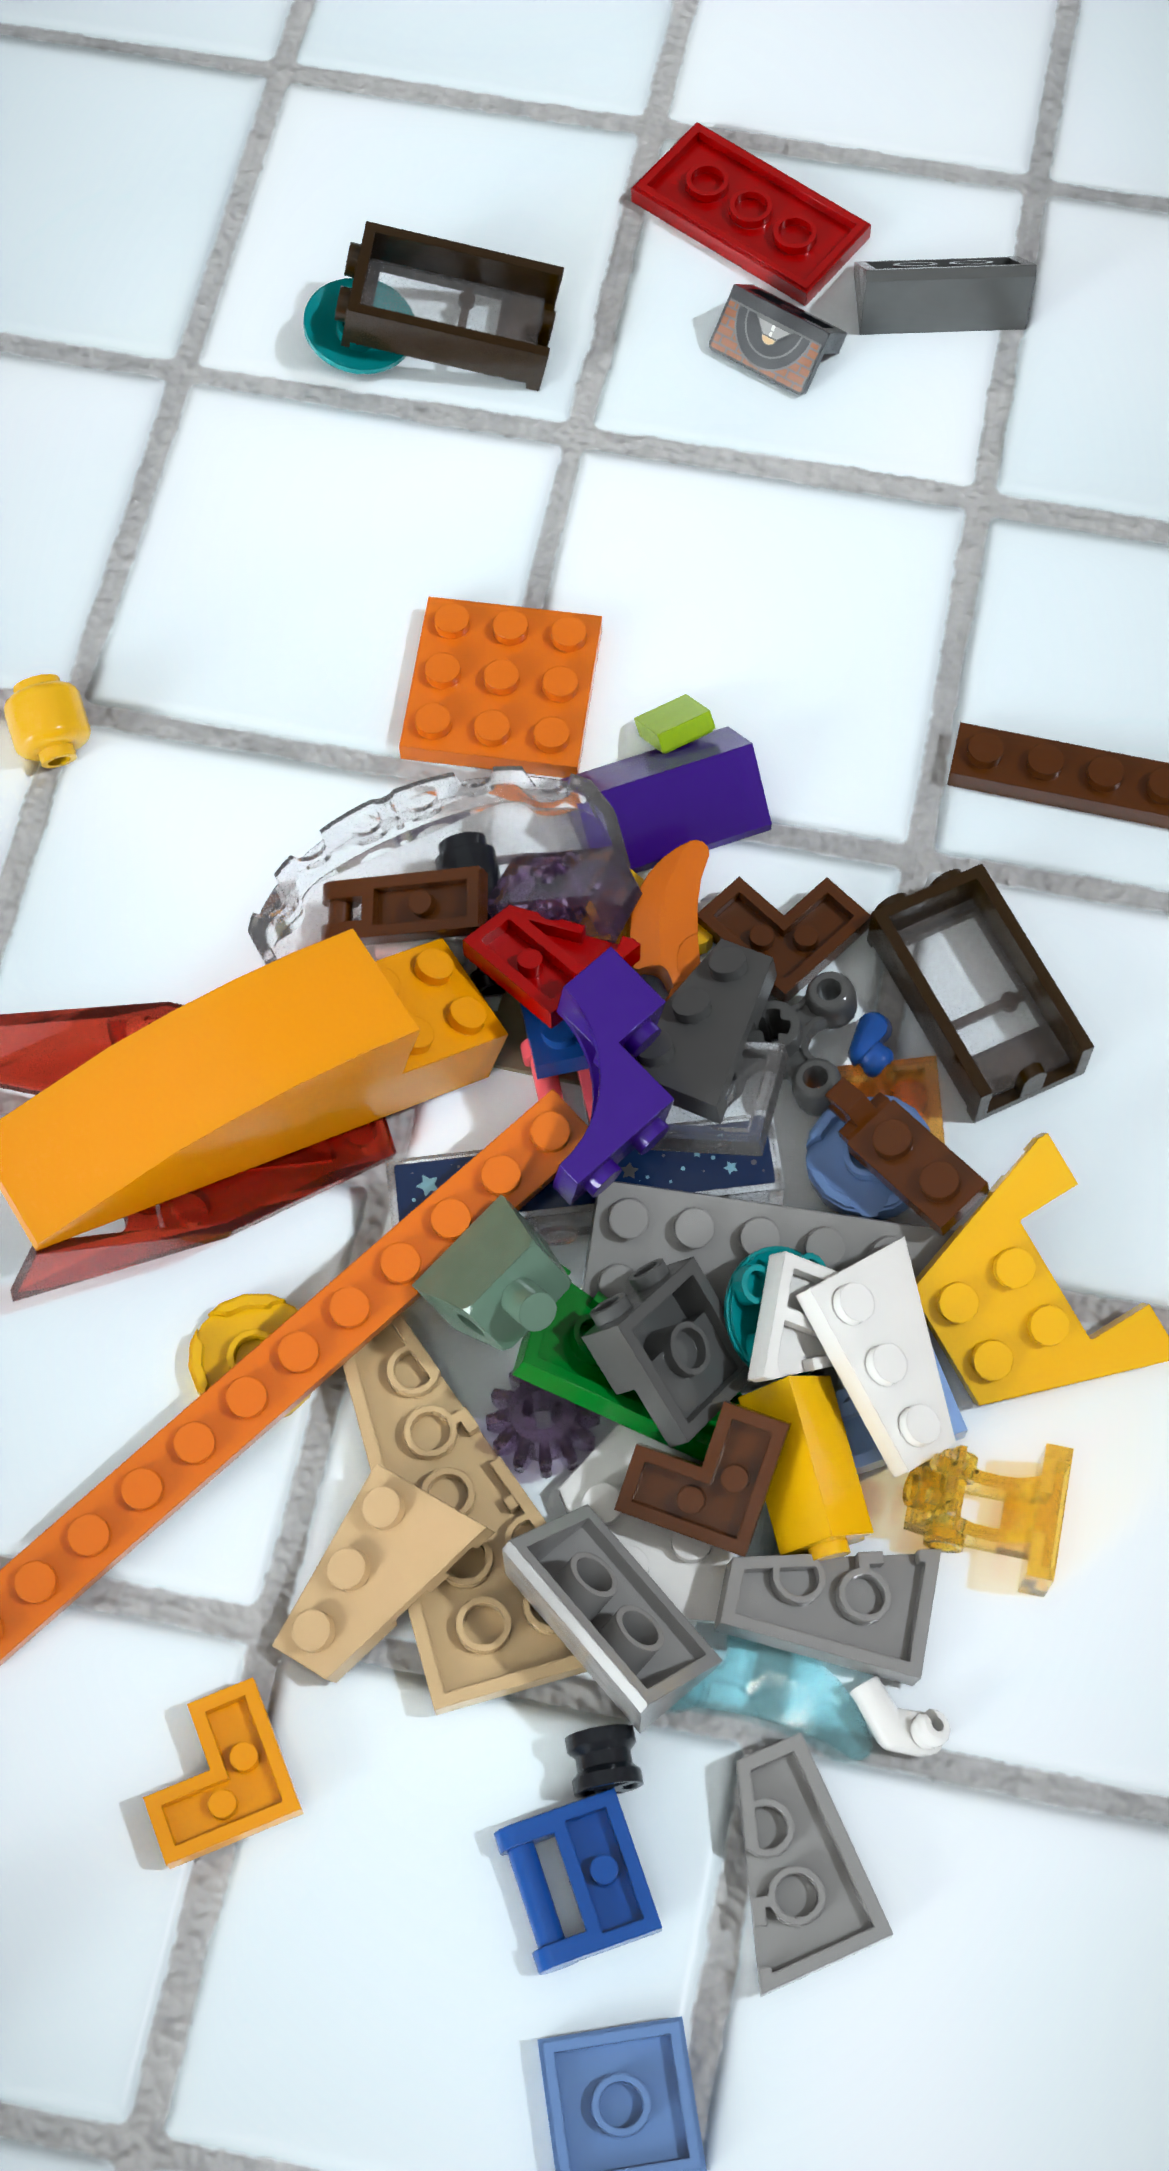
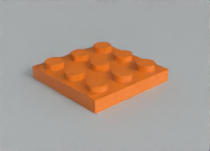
M428 596L399 744L401 759L560 778L579 774L602 635V616Z

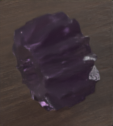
M512 1370L509 1373V1382L512 1390L494 1388L491 1393V1401L498 1410L486 1415L487 1430L499 1434L493 1441L495 1453L497 1456H504L515 1452L513 1469L519 1474L528 1469L532 1460L538 1461L540 1476L545 1479L552 1476V1461L559 1459L565 1468L573 1471L578 1466V1458L574 1449L592 1451L596 1445V1438L588 1429L600 1424V1415L513 1376ZM550 1411L551 1427L546 1429L537 1428L535 1412Z

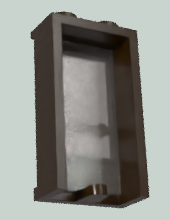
M366 221L362 243L350 242L344 276L354 278L352 288L341 286L334 320L345 323L341 346L350 347V343H355L356 345L495 377H503L512 381L524 382L527 389L539 391L549 357L550 348L548 344L555 321L556 311H554L564 267Z
M983 864L963 872L960 869L949 870L938 876L929 887L908 896L906 893L894 894L883 900L872 911L867 942L870 947L875 948L967 1105L966 1111L973 1123L1085 1073L1094 1045Z

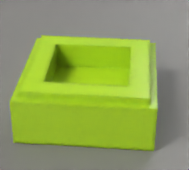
M687 694L634 718L639 736L664 754L701 738L716 729L711 711Z

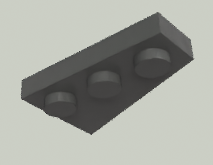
M721 939L666 1001L657 1025L661 1029L660 1035L643 1053L634 1059L674 1098L672 1105L716 1123H722L727 1110L725 1097L731 1081L738 1080L744 1065L742 1052L749 1034L758 1028L777 977L773 957Z

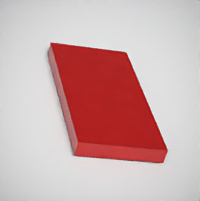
M698 122L631 188V202L804 306L821 291L867 242L871 233L870 223Z

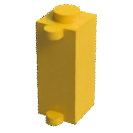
M787 1376L738 1397L741 1406L792 1423L765 1500L779 1554H812L814 1561H824L849 1555L851 1553L849 1545L865 1540V1536L873 1534L874 1531L831 1377Z

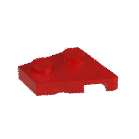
M508 905L463 939L464 956L551 1029L563 1020L556 1012L563 986L608 948L612 947L631 967L640 961L641 944L633 938L622 936L619 944L586 936L585 925L564 919L549 920L542 917L538 912L513 905Z

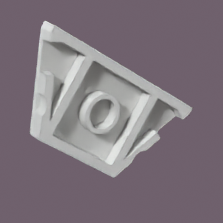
M618 1423L559 1487V1496L565 1511L569 1513L588 1504L693 1626H696L697 1622L715 1624L726 1565L734 1557L733 1553L614 1510L636 1444L642 1443L693 1461V1459L685 1453Z

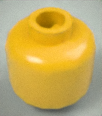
M41 674L18 682L13 687L14 694L6 700L4 705V715L16 753L24 759L40 761L43 768L61 767L76 760L77 755L75 751L88 742L91 734V728L79 690L69 682L60 681V677L55 674Z

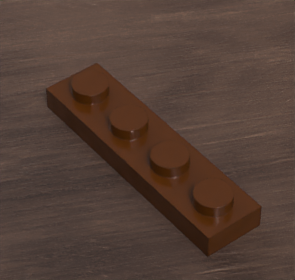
M960 722L947 785L1169 829V763Z

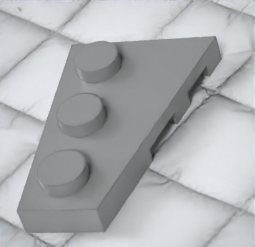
M920 1549L915 1554L883 1555V1551L858 1552L855 1556L838 1557L824 1561H814L812 1554L733 1557L726 1565L713 1631L913 1686L922 1676L942 1549Z

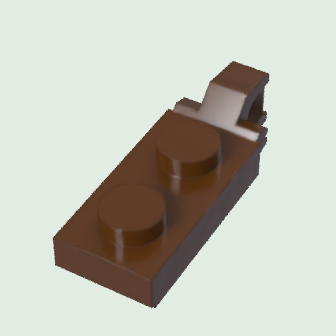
M844 1077L825 1094V1097L830 1102L829 1110L845 1123L838 1133L847 1143L849 1153L940 1235L944 1236L989 1192L986 1180L894 1099L890 1101L888 1097L879 1092L869 1100L864 1093Z

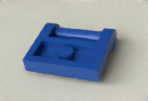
M615 1788L516 1822L494 1833L500 1855H508L536 1940L538 1949L532 1955L539 1975L564 1969L581 1960L662 1932V1925ZM555 1837L585 1928V1932L568 1938L564 1936L535 1847L536 1844Z

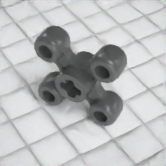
M834 971L823 972L809 982L805 996L798 1003L790 1006L788 1003L778 1000L767 1001L758 1028L749 1034L742 1052L744 1065L738 1080L731 1081L725 1097L727 1109L737 1105L743 1099L747 1085L760 1075L773 1080L788 1079L792 1084V1092L799 1108L808 1115L819 1117L824 1111L829 1109L830 1102L825 1097V1094L842 1079V1076L837 1067L830 1061L811 1055L809 1044L819 1031L825 1028H841L854 1018L857 1011V996L849 978L842 973Z

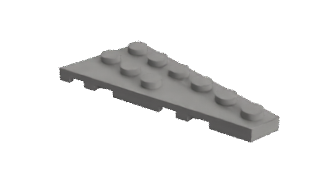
M614 1181L607 1189L595 1197L581 1290L591 1297H594L598 1291L608 1298L621 1292L629 1295L634 1289L628 1278L640 1267L659 1258H662L666 1265L694 1256L724 1306L726 1289L736 1267L748 1255L759 1249L771 1246H784L795 1249L803 1254L814 1253L824 1261L826 1267L840 1272L904 1236L916 1278L955 1230H949L942 1236L932 1227Z

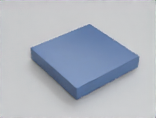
M682 2016L537 2040L555 2171H707Z

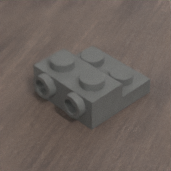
M694 1256L666 1265L664 1260L659 1258L645 1264L629 1276L628 1281L634 1289L629 1295H626L624 1292L615 1294L591 1310L589 1314L595 1325L581 1338L615 1394L618 1395L635 1390L668 1446L673 1447L688 1443L721 1410L724 1401H730L750 1380H747L749 1367L738 1356L729 1339L725 1325L724 1306Z

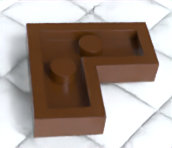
M740 876L698 912V924L713 936L714 944L724 939L773 957L777 977L770 994L778 1001L786 1003L869 929L871 915L828 877L785 915L779 912Z
M726 1400L722 1405L703 1465L638 1443L634 1449L614 1510L745 1557L748 1554L792 1423Z

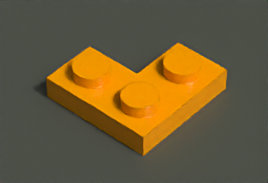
M253 1677L187 1704L210 1770L143 1797L165 1864L169 1869L304 1814L260 1691Z

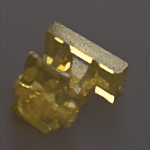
M1046 1443L1037 1462L1035 1477L1028 1478L1000 1476L977 1469L978 1457L967 1452L968 1446L963 1445L946 1449L939 1454L937 1453L933 1458L910 1471L902 1494L903 1503L907 1506L903 1529L924 1536L923 1545L929 1549H942L941 1552L961 1553L964 1547L1022 1559L1017 1592L1045 1597L1055 1578L1074 1448ZM964 1494L1002 1501L1003 1507L999 1529L975 1524L961 1517Z

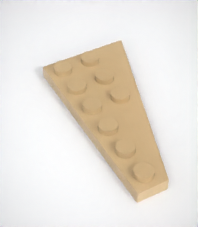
M400 1314L343 1365L370 1470L372 1471L377 1463L495 1531L478 1549L472 1547L447 1571L450 1576L432 1593L426 1591L408 1608L435 1715L437 1716L587 1672L505 1574L502 1548L509 1540L547 1522L502 1458L497 1456L481 1433L477 1422L467 1408L462 1406L441 1376V1371Z

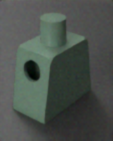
M500 1195L412 1286L455 1330L505 1351L512 1348L528 1331H541L552 1323L557 1311L556 1302L569 1289L572 1280L544 1238L503 1195Z

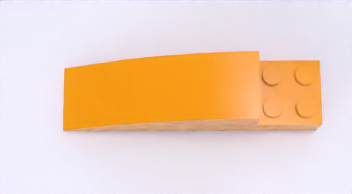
M352 928L290 953L173 1010L106 1048L0 1119V1190L34 1249L38 1251L489 1077L508 1033L443 938L375 961Z

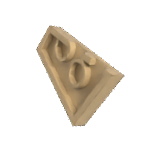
M376 1463L272 1646L323 1679L337 1683L397 1626V1618L426 1591L432 1593L450 1576L447 1571L472 1547L478 1549L495 1531Z

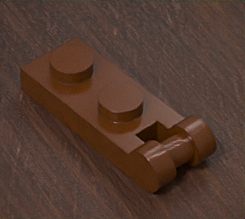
M480 866L326 882L323 884L322 904L328 908V923L321 927V941L352 928L364 945L470 935L487 922L488 873ZM362 904L361 920L353 921V909Z

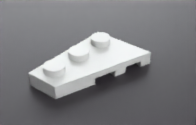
M905 1236L796 1295L800 1306L894 1478L912 1471L956 1444Z

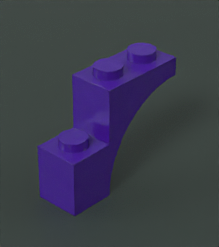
M612 947L608 948L563 986L556 1011L577 1038L584 1052L592 1082L593 1102L590 1124L574 1150L559 1165L552 1185L570 1206L586 1191L593 1198L601 1194L622 1172L621 1167L618 1165L621 1160L634 1149L641 1155H644L670 1129L665 1121L674 1098L634 1059L643 1053L660 1035L661 1029L657 1025L666 1001Z

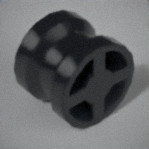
M613 1724L575 1732L565 1738L567 1754L576 1761L577 1774L572 1780L573 1792L576 1798L584 1799L615 1788L616 1794H621L637 1789L644 1784L640 1767L633 1763L631 1749L636 1743L633 1725Z

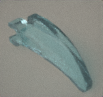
M731 1635L726 1637L727 1654L723 1663L668 1709L670 1712L681 1713L695 1707L759 1718L796 1729L816 1738L850 1760L861 1761L869 1756L872 1749V1742L866 1722L856 1702L839 1679L820 1662L813 1658Z

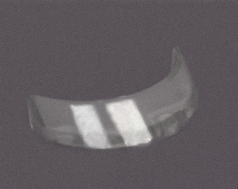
M522 766L493 767L489 777L459 781L455 774L451 772L393 789L386 796L370 799L321 828L319 831L322 841L302 857L290 855L274 873L277 885L265 901L260 913L252 912L248 933L263 966L297 950L320 942L321 927L328 923V908L322 904L324 883L436 870L435 859L439 855L438 844L449 836L463 832L483 833L486 836L487 844L495 848L498 865L527 861H565L594 865L616 872L631 866L615 810L592 780L572 773L567 781L528 776ZM362 904L353 909V921L361 920Z

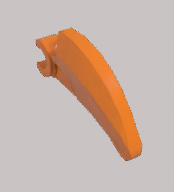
M692 840L675 848L654 866L635 895L627 921L626 937L633 938L641 944L640 961L634 964L632 968L639 975L646 974L659 978L668 993L664 998L665 1001L673 995L701 963L698 944V898L701 878L709 857V849L703 841Z

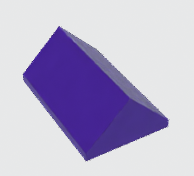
M729 726L714 730L666 754L654 749L560 779L561 790L601 885L607 883L624 865H627L635 873L652 869L664 856L689 841H703L708 846V849L711 850L769 831L772 827L753 743Z

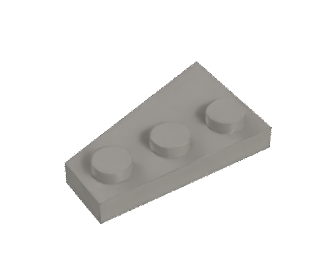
M797 1733L737 1760L736 1773L761 1998L892 1938L894 1933L802 1733Z

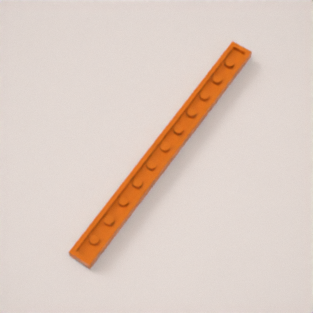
M551 1089L0 1570V1666L418 1300L421 1295L412 1284L500 1195H503L519 1211L555 1179L559 1165L580 1142L588 1126L554 1089Z

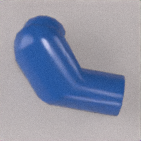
M878 1012L864 1014L857 1023L848 1050V1057L853 1067L859 1065L864 1073L871 1078L879 1076L882 1070L894 1060L893 1051L883 1045L892 1034V1024L884 1015Z

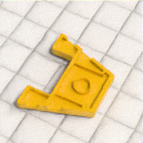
M1040 1133L1031 1139L1023 1149L1025 1152L1005 1175H1001L987 1193L985 1200L965 1224L960 1225L915 1278L926 1324L971 1400L979 1406L1169 1361V1336L1148 1303H1140L1088 1336L1021 1224V1219L1078 1185L1048 1133Z

